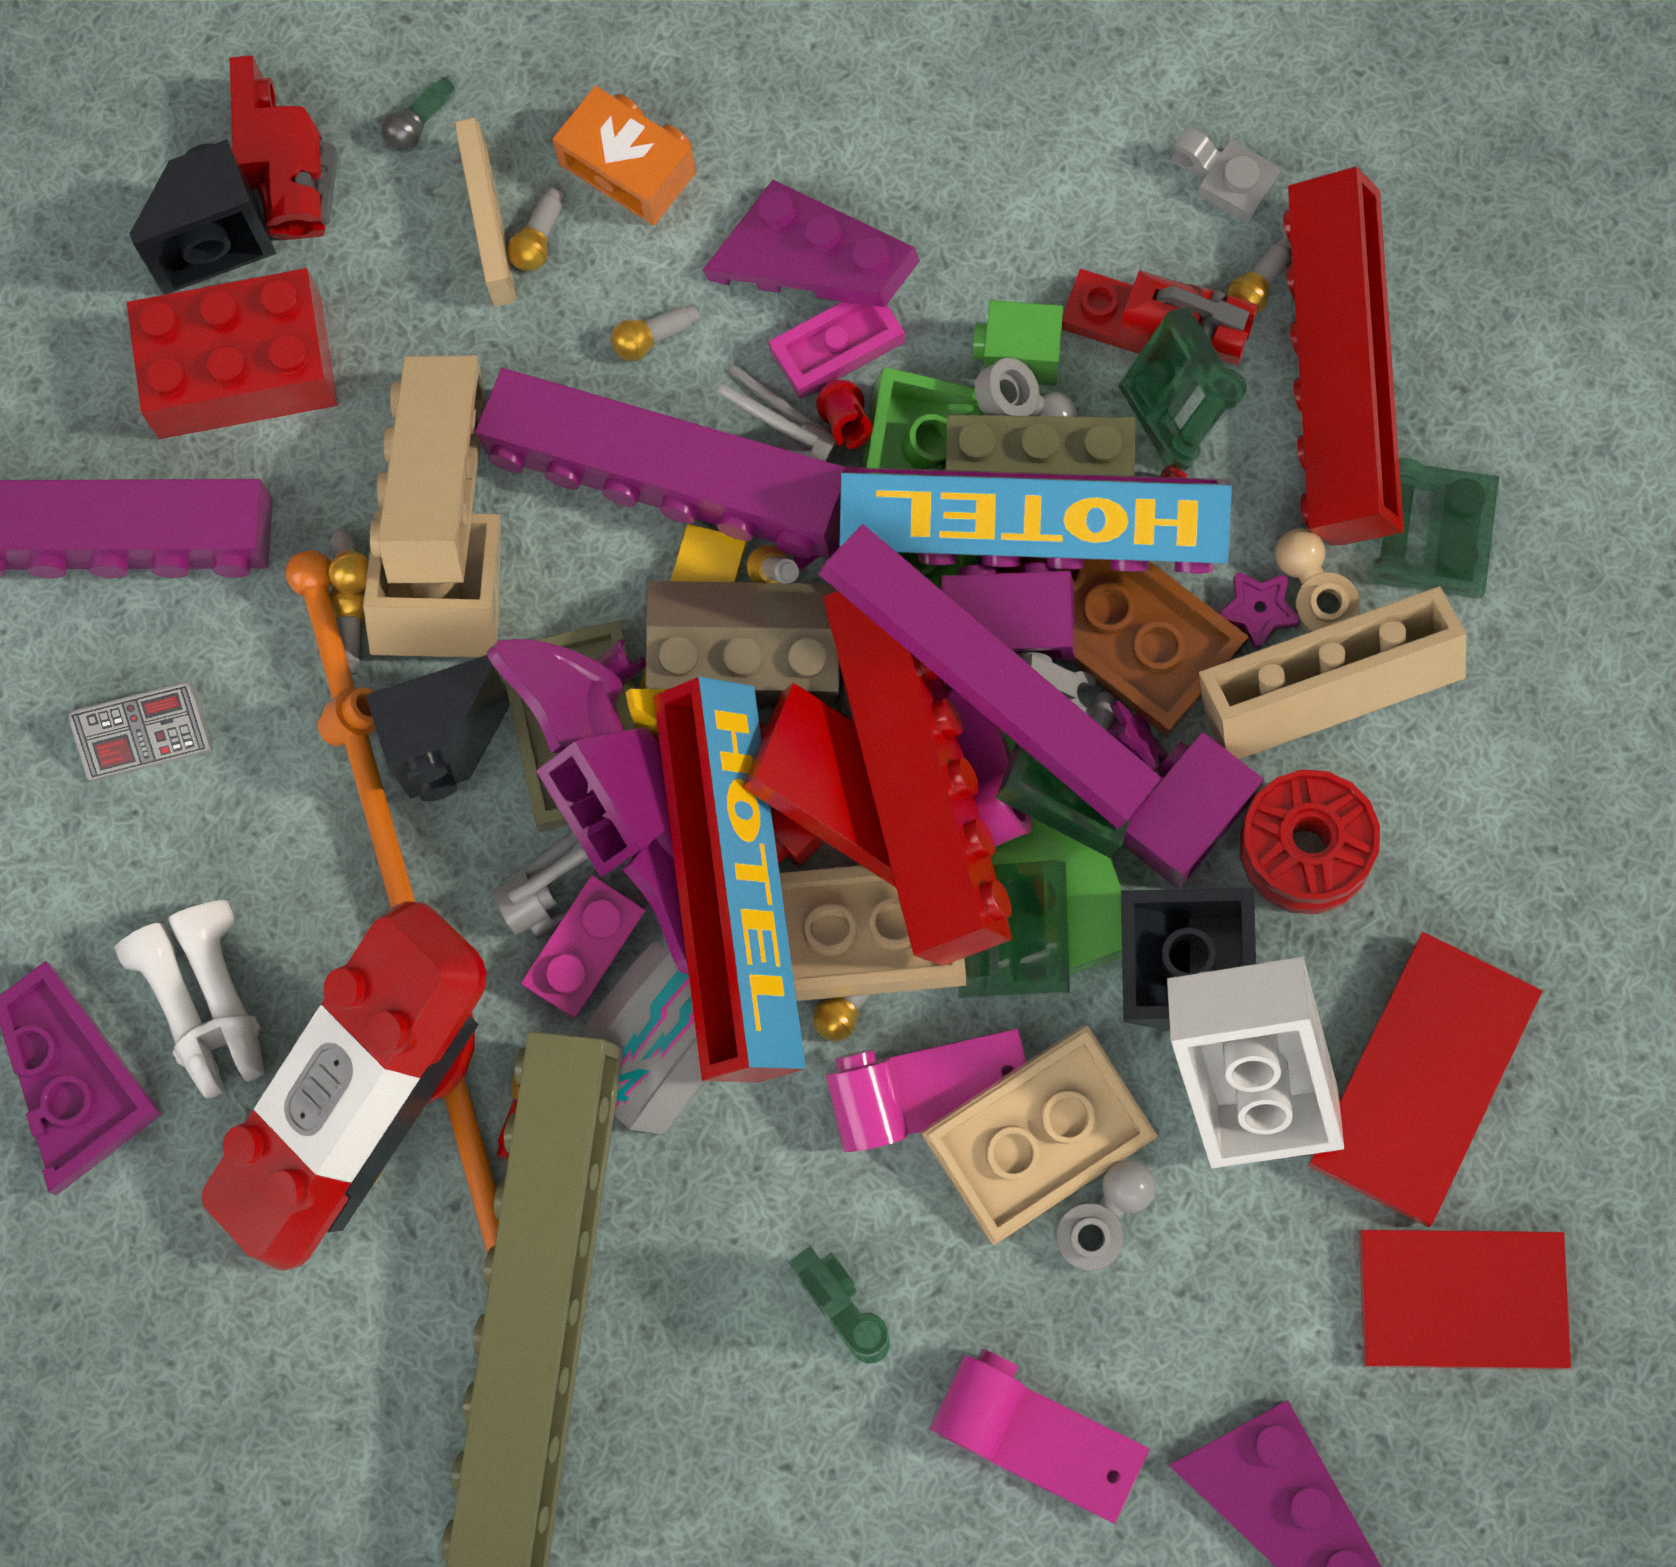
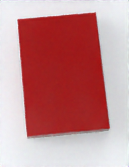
M793 682L780 695L743 788L896 888L855 723Z
M1361 1230L1359 1232L1363 1367L1571 1369L1564 1232Z

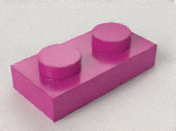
M840 302L773 338L768 343L770 353L800 400L824 387L828 382L837 380L905 343V332L888 305L886 307Z
M591 875L524 977L521 985L575 1019L640 920L645 909Z

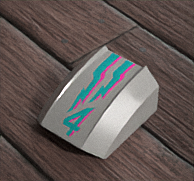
M654 940L615 985L577 1037L603 1039L624 1048L614 1117L629 1130L664 1135L711 1081H702L689 975L680 972L674 963L670 950Z

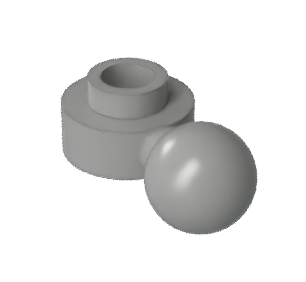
M1001 359L981 370L976 378L975 395L978 405L985 415L1077 417L1075 404L1065 394L1052 391L1039 395V386L1033 372L1018 359Z
M1131 1160L1116 1163L1104 1176L1102 1184L1104 1197L1099 1204L1092 1202L1079 1203L1070 1207L1062 1214L1056 1226L1055 1240L1059 1252L1072 1266L1085 1271H1096L1109 1266L1119 1256L1124 1241L1123 1228L1119 1220L1124 1214H1133L1144 1210L1152 1202L1155 1195L1154 1177L1143 1164ZM1089 1224L1097 1225L1103 1235L1101 1244L1092 1250L1082 1248L1078 1242L1080 1230Z

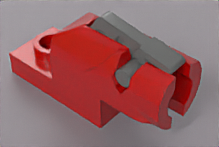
M253 55L229 57L232 150L252 190H259L264 210L265 226H269V235L281 240L324 236L325 225L330 222L334 197L333 190L338 163L336 148L322 140L321 134L304 107L276 106L273 81L270 77L263 78Z
M1080 268L1062 315L1061 330L1172 365H1176L1179 354H1184L1213 364L1224 365L1231 363L1239 366L1244 352V345L1246 340L1248 341L1259 305L1226 295L1218 290L1212 291L1211 289L1192 284H1184L1142 270L1138 271L1134 285Z

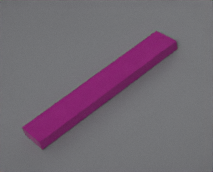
M864 524L828 559L818 573L1118 830L1128 821L1162 777Z

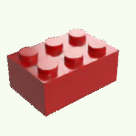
M308 268L126 302L140 410L159 440L338 406L322 297Z

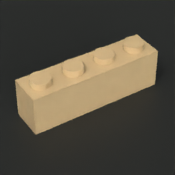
M478 355L404 356L401 382H392L390 405L395 424L394 426H386L384 430V456L386 463L389 465L388 472H379L377 477V501L382 513L381 519H372L371 553L374 558H382L388 583L464 582L480 442L475 434V430L485 408V392Z
M1439 586L1200 671L1199 678L1203 712L1216 742L1236 758L1242 759L1465 679L1467 633Z

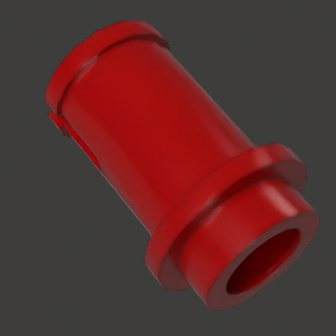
M847 380L828 382L817 396L816 408L821 419L830 425L836 443L842 446L845 440L846 448L853 449L862 446L868 441L872 433V424L863 410L865 405L864 395L858 385Z

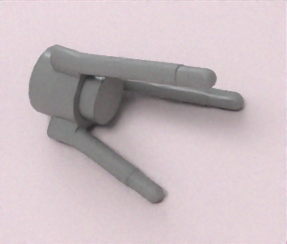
M736 365L730 366L728 369L730 376L782 416L726 384H719L717 386V393L783 433L784 435L778 448L831 463L839 445L834 440L829 428L812 421Z
M573 831L562 837L528 866L507 877V883L492 890V895L501 914L515 935L531 928L538 939L555 930L568 912L550 915L548 910L557 906L558 902L549 884L589 858L582 846H579L558 860L579 842ZM642 893L625 896L639 906L649 904Z

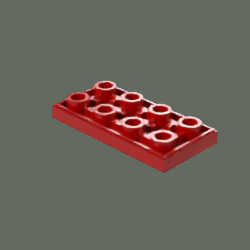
M1422 932L1339 1100L1344 1149L1315 1153L1312 1155L1308 1167L1428 1228L1432 1226L1543 990Z

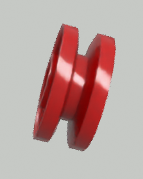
M1301 769L1276 777L1256 794L1241 829L1239 858L1248 882L1267 902L1290 913L1320 914L1343 906L1362 889L1380 851V824L1371 801L1352 782L1329 771ZM1301 831H1311L1323 840L1325 849L1316 854L1306 853L1295 845L1292 836Z

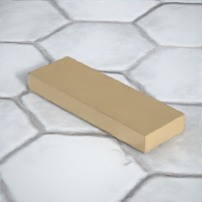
M475 118L455 121L485 282L494 307L514 303L517 296L507 255L506 240L485 138L480 123Z

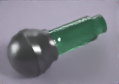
M442 77L438 82H432L407 108L403 107L401 110L388 113L381 124V136L386 144L397 151H407L414 148L419 143L424 124L449 100V95L455 90L454 85L447 78Z

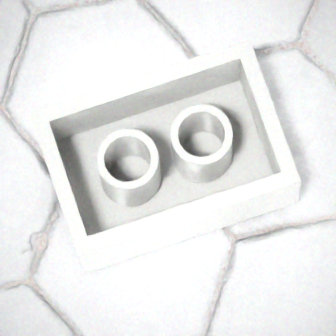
M1304 956L1167 978L1171 1043L1211 1169L1344 1149L1338 1086Z

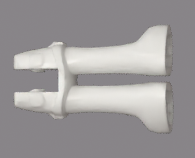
M227 900L196 905L169 917L175 937L184 950L207 1001L213 1018L208 1022L202 1023L176 961L174 939L167 925L153 923L132 932L114 946L123 967L127 970L142 972L152 987L167 1018L176 1044L173 1050L176 1062L186 1068L191 1079L206 1099L215 1098L225 1092V1087L219 1074V1067L211 1053L212 1050L221 1046L228 1045L231 1056L245 1081L250 1082L264 1075L263 1057L258 1040L260 1024H258L255 1016L248 1015L232 982L223 957L221 938L234 925V915Z

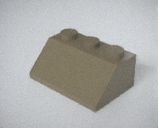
M647 581L646 689H670L699 676L752 685L755 689L757 707H776L782 691L794 682L828 706L834 707L839 692V659L823 597L835 592V588L830 584Z

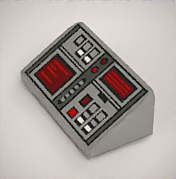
M182 682L68 712L70 727L87 780L90 783L212 752L201 695L190 682Z

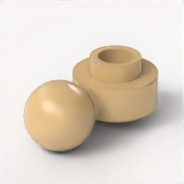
M1295 528L1283 534L1275 547V559L1277 565L1285 574L1299 578L1302 584L1294 605L1295 612L1300 617V625L1310 633L1357 616L1360 610V598L1355 586L1342 575L1330 572L1324 573L1321 567L1325 559V546L1322 539L1311 530L1305 528ZM1325 593L1334 595L1339 601V610L1332 614L1322 612L1317 606V597Z

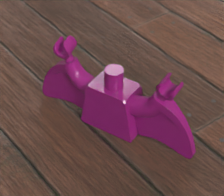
M527 639L497 641L488 649V659L530 707L539 722L550 752L559 753L536 770L538 776L600 877L607 875L631 858L622 870L638 887L654 910L676 967L683 974H688L660 745L652 732L644 727L625 730L617 709V701L622 692V687L646 667L644 657H639L635 662L631 661L623 651V645L626 642L624 639H619L596 661L571 649L547 642Z

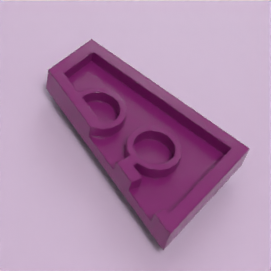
M772 180L707 263L703 272L709 281L728 286L731 280L756 283L758 289L762 291L780 293L782 287L814 291L816 297L821 299L886 307L920 260L915 247L782 183Z
M47 961L43 962L0 995V1027L13 1072L19 1077L28 1108L26 1117L32 1137L37 1139L45 1169L42 1172L48 1192L58 1195L161 1116L162 1113L53 965Z
M1288 1400L1168 1466L1274 1567H1382Z

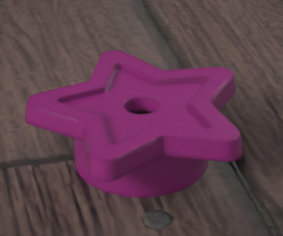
M1241 572L1233 577L1235 599L1219 614L1247 634L1254 648L1261 649L1270 634L1277 629L1298 627L1300 625L1299 615L1284 601L1288 585L1286 576L1280 575L1262 583ZM1261 603L1265 606L1266 610L1259 613L1255 611L1254 605Z
M1119 701L1110 704L1118 722L1109 727L1107 732L1156 772L1160 768L1159 761L1163 762L1168 756V752L1153 736L1148 722L1139 714L1133 715Z

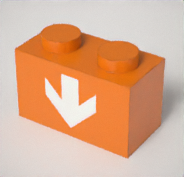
M596 85L552 138L560 166L653 226H655L696 174L692 145L682 132L668 124L660 127L644 117L642 110L628 97L622 94H616L613 97Z

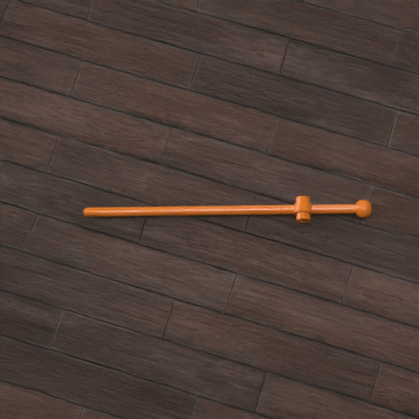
M318 550L303 551L290 558L285 572L286 581L293 592L304 597L332 700L324 706L322 715L318 719V731L323 740L328 744L336 747L345 745L390 908L404 901L416 902L369 735L376 727L366 695L374 691L365 687L355 689L328 593L332 585L328 575L331 564L330 559ZM464 1076L452 1092L444 1096V1101L488 1253L489 1249L495 1246L499 1219L495 1217L494 1213L496 1185Z

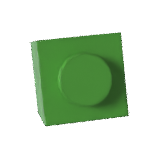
M989 300L987 323L975 322L972 358L984 360V368L1004 358H1015L1030 368L1038 385L1056 386L1063 305Z

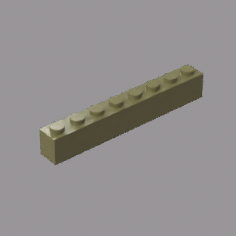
M528 1031L526 1047H522L516 1057L514 1078L516 1085L519 1087L516 1113H512L509 1116L504 1132V1145L509 1153L506 1178L498 1184L494 1197L495 1217L499 1219L495 1246H492L487 1253L483 1271L485 1285L489 1287L485 1314H481L478 1318L473 1335V1348L475 1353L478 1354L475 1381L471 1382L467 1387L463 1400V1419L468 1423L464 1450L460 1451L457 1455L452 1471V1486L454 1491L457 1492L453 1520L448 1522L444 1530L441 1543V1555L443 1560L447 1562L446 1567H548L624 1048L603 1039Z

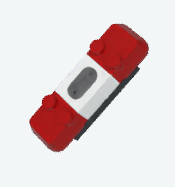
M404 901L393 906L371 925L348 963L332 970L327 975L323 988L325 996L323 1002L246 1122L231 1128L224 1137V1156L202 1190L201 1199L203 1206L247 1255L272 1269L286 1271L301 1267L311 1257L327 1232L344 1230L479 1025L470 1014L481 999L486 987L487 972L484 961L476 949L427 904Z

